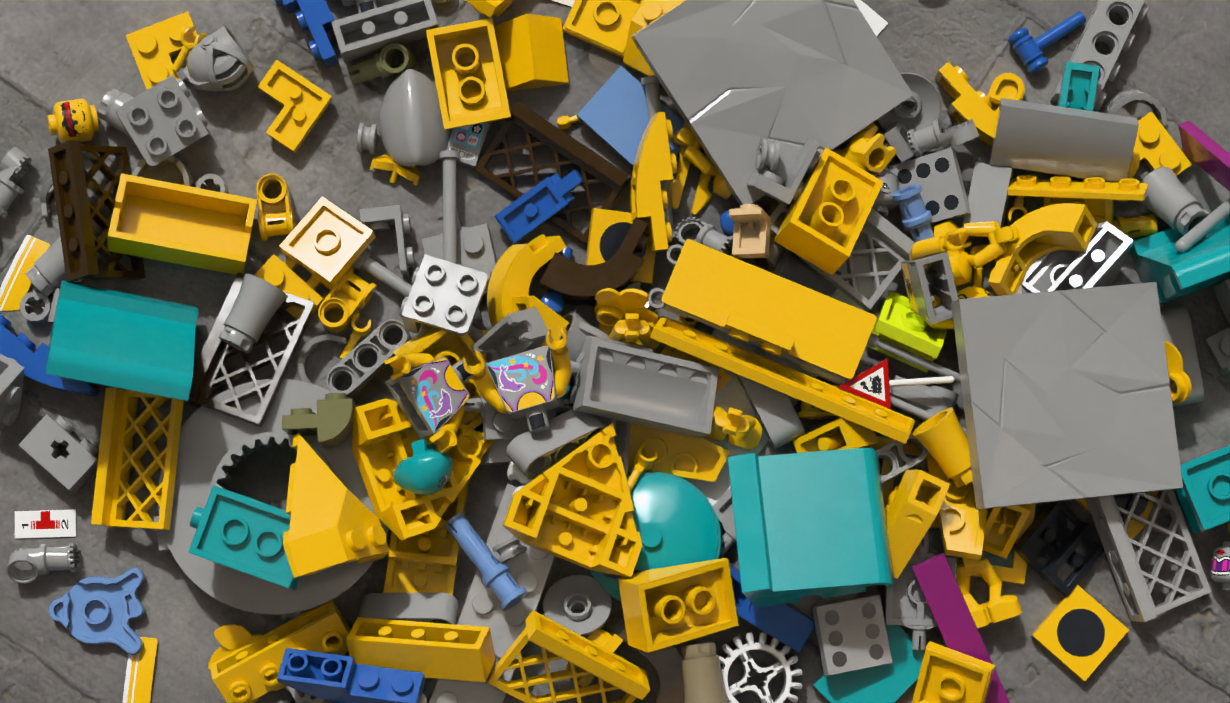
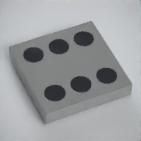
M955 148L944 149L889 166L890 172L897 176L898 190L914 184L921 185L922 191L920 194L925 208L930 210L932 214L930 225L971 214ZM899 206L901 218H902V220H903V219H904V216H903L902 211H901V208H900V206Z
M880 595L812 607L824 676L892 663Z

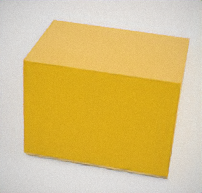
M524 14L495 25L506 91L569 84L561 18Z

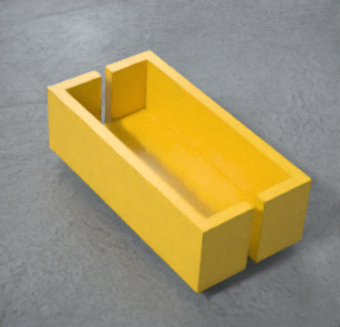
M121 173L115 208L113 209L108 232V251L237 275L238 272L244 274L257 199Z

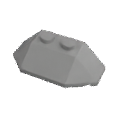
M1107 221L1098 223L1086 252L1058 250L1042 256L1028 269L1017 294L1110 286L1115 281L1134 244V240Z

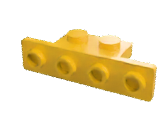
M1019 175L1011 180L1007 188V195L1044 197V207L1060 203L1085 204L1097 224L1107 221L1111 225L1114 221V200L1143 201L1148 192V184L1140 183L1139 180L1131 178L1121 179L1119 182H1105V179L1100 177H1090L1084 181H1073L1067 176H1054L1047 180L1037 179L1034 175Z

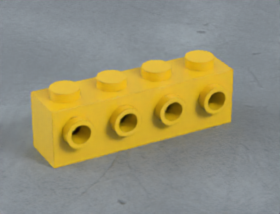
M332 599L211 663L212 680L227 703H255L262 695L270 691L280 690L286 686L277 680L286 648L344 655L349 651L346 638L351 629Z
M357 617L346 638L349 655L354 657L356 664L422 672L425 678L486 682L496 660L490 627Z

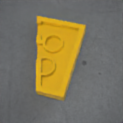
M631 423L628 468L633 469L635 467L634 457L639 447L645 444L642 455L645 458H653L655 452H658L653 467L647 472H663L679 477L715 482L731 451L704 437L698 439Z
M928 452L925 458L928 474L950 484L937 515L945 554L981 560L988 509L976 510L973 481L959 488L956 487L952 479L946 476L939 464Z

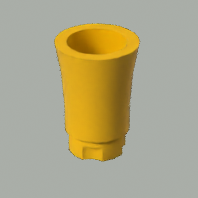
M952 407L933 415L914 430L912 435L927 449L946 476L952 479L956 487L959 488L973 481L968 438Z

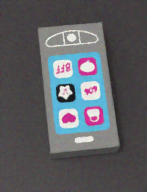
M492 122L459 127L452 130L446 150H454L460 153V160L456 161L457 163L472 168L477 166Z

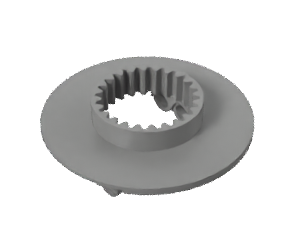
M264 379V380H257V381H258V384L261 385V384H263V383H265V382H268V381H270V380H272V379ZM283 379L262 427L203 406L194 412L181 427L170 530H162L174 559L183 572L205 593L218 601L240 610L259 614L281 615L297 613L323 605L338 597L352 587L373 564L374 561L358 564L357 561L339 564L319 573L300 577L296 590L188 553L197 530L190 527L196 507L205 508L213 485L227 490L222 486V482L230 481L231 476L227 473L228 468L236 469L238 467L237 464L242 459H246L248 455L259 451V448L265 446L268 448L272 447L274 440L281 447H285L289 442L290 447L293 448V435L287 434L282 430V415H291V409L310 408L312 412L317 414V400H325V394L333 392L308 382ZM252 381L235 386L234 390L238 395L254 388L255 385ZM228 389L216 395L211 400L216 402H222L233 396L231 394L230 389ZM267 390L262 392L263 396H265ZM258 394L240 401L243 411L255 416L262 403ZM236 404L230 406L237 409ZM353 433L342 444L326 449L318 443V435L302 436L336 477L375 514L352 451ZM162 469L158 486L163 482L164 472ZM380 520L387 539L390 529Z

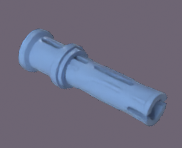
M920 184L904 187L892 194L894 201H898L904 216L902 220L903 226L911 231L915 243L934 237L930 225L932 214L930 210L925 208L920 194L922 191Z
M459 513L445 524V528L453 535L460 547L483 576V585L486 588L490 587L501 601L500 607L503 611L514 607L528 594L526 588H520L509 573L510 567L507 564L499 563L485 542L469 524L463 513Z

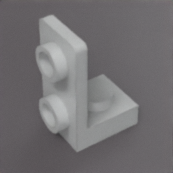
M812 139L806 140L784 186L781 185L783 178L767 170L764 171L763 175L752 173L747 185L781 203L790 205L791 201H796L802 193L805 185L802 179L807 169L812 170L819 159L820 152L817 149L820 143Z
M400 205L359 209L361 223L374 232L390 230L389 225H395L400 273L402 277L409 276V267H414L413 248L406 247L405 234H411L409 213L403 214Z

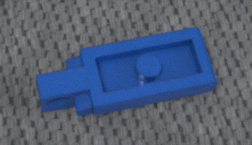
M577 170L572 171L563 179L556 173L552 177L545 178L494 217L513 244H516L567 207L569 202L575 199L571 191L585 181Z

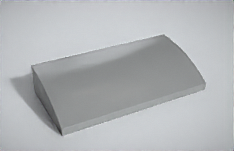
M1001 98L990 165L1084 179L1100 177L1105 179V182H1119L1121 179H1126L1139 127L1138 120L1135 117Z
M591 338L580 370L573 410L700 439L711 433L719 368Z

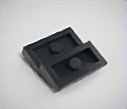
M1064 501L1049 502L1012 547L1035 572L1062 595L1067 597L1105 551L1096 530L1089 523L1082 522Z

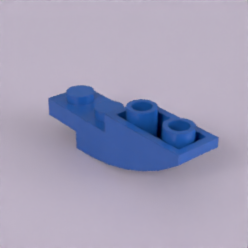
M275 0L277 6L284 4L288 14L301 9L295 12L302 30L310 29L314 40L308 43L316 61L323 58L327 68L339 63L326 34L334 30L331 22L335 21L325 0Z
M0 313V354L16 360L21 366L25 367V376L43 385L72 394L95 397L99 393L92 385L93 383L45 374L48 346L42 343L34 352L33 349L37 345L22 332L18 336L15 335L8 328L12 322Z
M729 563L737 614L770 636L801 652L816 629L814 619L791 603L757 608L742 593L740 570Z
M286 648L277 677L279 683L336 703H420L426 680L422 672L356 664L354 657L291 648Z

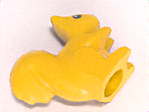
M873 122L850 137L851 139L844 149L838 147L832 149L833 152L863 170L878 173L884 170L897 153L894 147H885L883 145L885 140L883 134L878 133L875 135L878 127Z

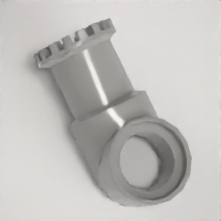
M937 118L929 126L916 131L914 129L907 130L908 142L913 144L910 148H914L912 152L917 158L924 156L925 152L937 147L947 148L951 146L952 148L979 137L973 119L946 129L941 119Z
M13 147L4 156L0 164V216L5 219L8 216L7 210L15 198L25 192L16 184L23 177L22 175L26 174L24 169L28 170L27 164L31 165L30 161H32L30 155L17 147Z
M687 217V220L682 219V222H679L678 227L675 228L677 230L675 235L682 246L685 243L683 239L684 234L690 229H698L700 231L697 234L696 240L693 241L732 256L733 235L728 237L716 231V227L711 224H707L695 217L692 219Z
M73 542L69 543L68 546L48 547V545L43 544L39 548H19V551L16 549L9 557L7 574L13 581L26 584L34 581L38 575H48L50 571L70 570L72 573L78 572L79 558H76V556H79L77 544ZM26 562L32 566V569L27 571L19 570L14 564Z

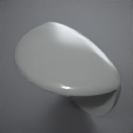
M413 69L403 71L392 81L384 96L380 112V133L383 145L388 155L402 166L412 167L416 165H429L439 159V152L446 150L451 135V129L444 130L436 85L427 76Z

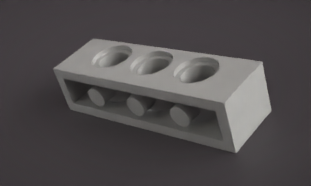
M1098 0L1069 62L1100 66L1093 108L1096 111H1099L1106 98L1107 93L1102 91L1106 81L1113 82L1121 64L1116 62L1120 52H1127L1135 37V34L1130 32L1135 21L1141 23L1148 10L1149 5L1144 3L1145 0ZM1109 13L1120 14L1124 24H1113L1109 19ZM1095 42L1107 44L1110 53L1107 55L1100 54L1095 48ZM1062 77L1050 100L1058 104Z

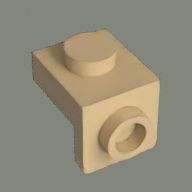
M755 204L740 205V208L729 209V217L734 222L732 255L737 259L769 257L771 227L769 215L760 206Z

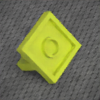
M889 290L871 333L880 336L879 339L933 362L934 358L937 359L942 349L948 329L930 327L911 308L909 298ZM878 347L872 348L927 373L929 370Z

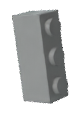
M401 0L331 22L345 63L381 52L385 46L391 43L405 45L427 38L426 30L439 28L431 0Z

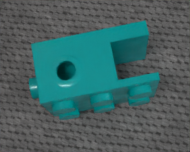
M1228 444L1226 447L1180 464L1183 488L1173 490L1192 534L1230 521V444Z
M213 485L205 508L196 507L192 515L190 527L197 530L188 553L296 590L300 577H293L283 547L284 532L289 530L291 516L286 514L285 510Z

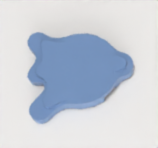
M131 568L116 578L99 576L82 579L63 597L54 600L50 604V617L60 622L80 642L93 645L112 643L122 648L128 654L136 655L143 648V640L130 627V621L134 618L142 617L145 613V608L137 595L139 588L144 583L145 575L141 569Z

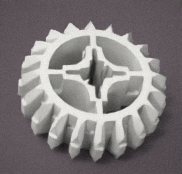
M751 632L746 633L747 644L744 645L738 636L734 637L733 642L737 648L732 650L730 646L724 644L722 649L728 656L726 659L719 656L728 702L739 703L733 696L746 690H752L757 694L762 703H784L786 699L796 703L798 697L790 694L791 688L802 689V684L792 682V676L802 675V670L795 669L791 671L790 665L796 663L798 657L793 656L786 659L784 655L791 648L785 645L778 651L776 646L779 640L776 638L771 640L770 645L765 644L767 637L766 633L763 632L759 635L758 643H754ZM748 650L765 651L774 656L778 662L761 668L756 665ZM739 656L744 668V675L741 680L728 686L729 668L735 658ZM748 662L756 673H766L772 670L771 673L765 675V681H762L764 684L761 688L764 696L756 685H745L740 688V685L747 682V677H751L748 675L751 671ZM783 671V688L777 699L773 701L768 690V683L772 677Z

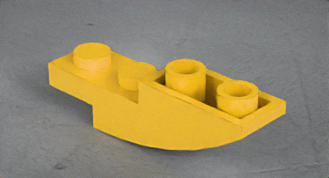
M949 62L946 63L937 72L935 79L955 100L947 112L959 124L973 119L979 133L977 138L992 147L999 107L993 111L990 108L992 104L988 97L981 91L976 92L968 84L969 77L959 66L953 67Z
M658 112L653 115L644 130L637 149L631 179L632 220H635L636 217L638 219H645V222L648 223L646 232L650 235L648 239L649 252L669 249L668 243L672 242L671 225L669 222H665L664 209L668 208L667 192L665 188L661 189L660 183L673 180V174L677 173V161L675 154L670 153L669 140L673 138L671 120H666L665 112Z

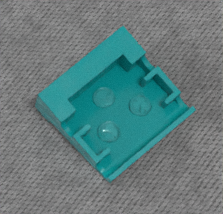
M1230 215L1184 253H1179L1175 249V243L1184 235L1176 232L1173 228L1134 241L1130 255L1141 282H1157L1160 306L1230 279Z
M61 280L48 344L45 374L188 401L193 378L198 307Z
M854 448L757 456L755 453L728 457L742 593L757 608L800 602L801 597L806 595H820L822 598L866 592V587L872 585H886L887 588L894 587L878 453L875 449Z

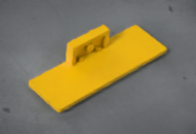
M687 239L684 243L661 299L664 304L730 330L729 336L748 343L749 339L761 343V349L780 356L783 352L847 379L853 378L877 320V317L871 313L690 239Z

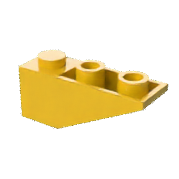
M922 470L905 471L886 516L893 578L898 579L937 517L950 486L949 483Z

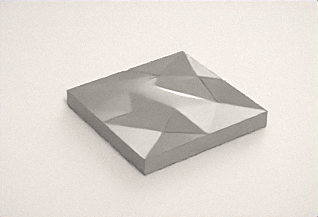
M684 0L630 36L739 205L752 204L765 195L747 185L752 173L763 175L765 170L769 171L766 166L763 169L756 168V154L762 138L767 139L770 144L775 140L780 142V156L775 171L769 172L783 178L782 183H784L807 139L816 140L820 143L817 151L821 155L825 147L830 150L834 149L913 95L854 0Z
M1157 282L958 299L951 303L976 510L1183 488Z

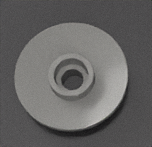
M910 72L900 73L913 93L910 98L915 101V105L907 107L903 102L878 118L879 124L886 130L889 125L900 119L907 130L914 129L915 131L933 124V120L939 118L941 113V98L938 90L931 81L919 74Z
M571 575L558 580L548 589L543 601V611L547 618L581 636L592 634L604 626L612 610L611 596L599 585L595 578L586 575ZM576 609L584 610L582 613H572Z

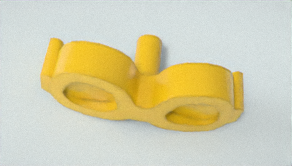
M389 155L374 157L370 166V170L376 168L392 171L389 180L391 183H396L399 174L414 182L413 184L417 186L421 175L416 166H402L396 163Z

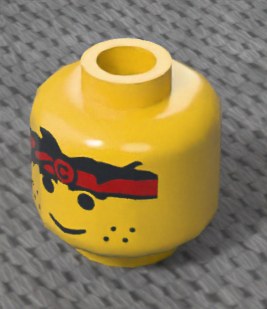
M82 98L57 102L53 107V114L47 115L50 135L57 134L61 143L68 140L90 141L94 136V132L99 131L95 106H89L87 100Z

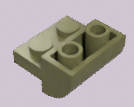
M346 393L325 394V400H317V414L312 412L310 408L291 409V415H282V430L292 435L298 433L301 436L318 435L319 444L325 449L342 444L352 435L353 409L358 407V405L352 398L347 397Z

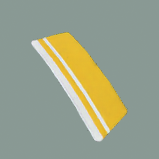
M26 235L0 287V311L20 310V302L28 293L32 284L25 273L34 266V261L50 247L49 243Z
M140 637L143 640L141 652L136 655H128L122 703H150L158 639Z

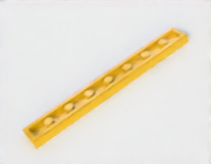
M664 315L660 317L651 333L650 338L904 444L907 443L915 420Z

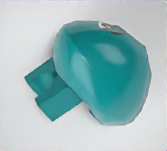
M423 438L411 443L413 456L400 461L393 473V481L397 486L408 492L418 495H433L448 482L452 473L453 461L450 455L446 453L441 454L439 450H436L433 443L427 445L426 440Z

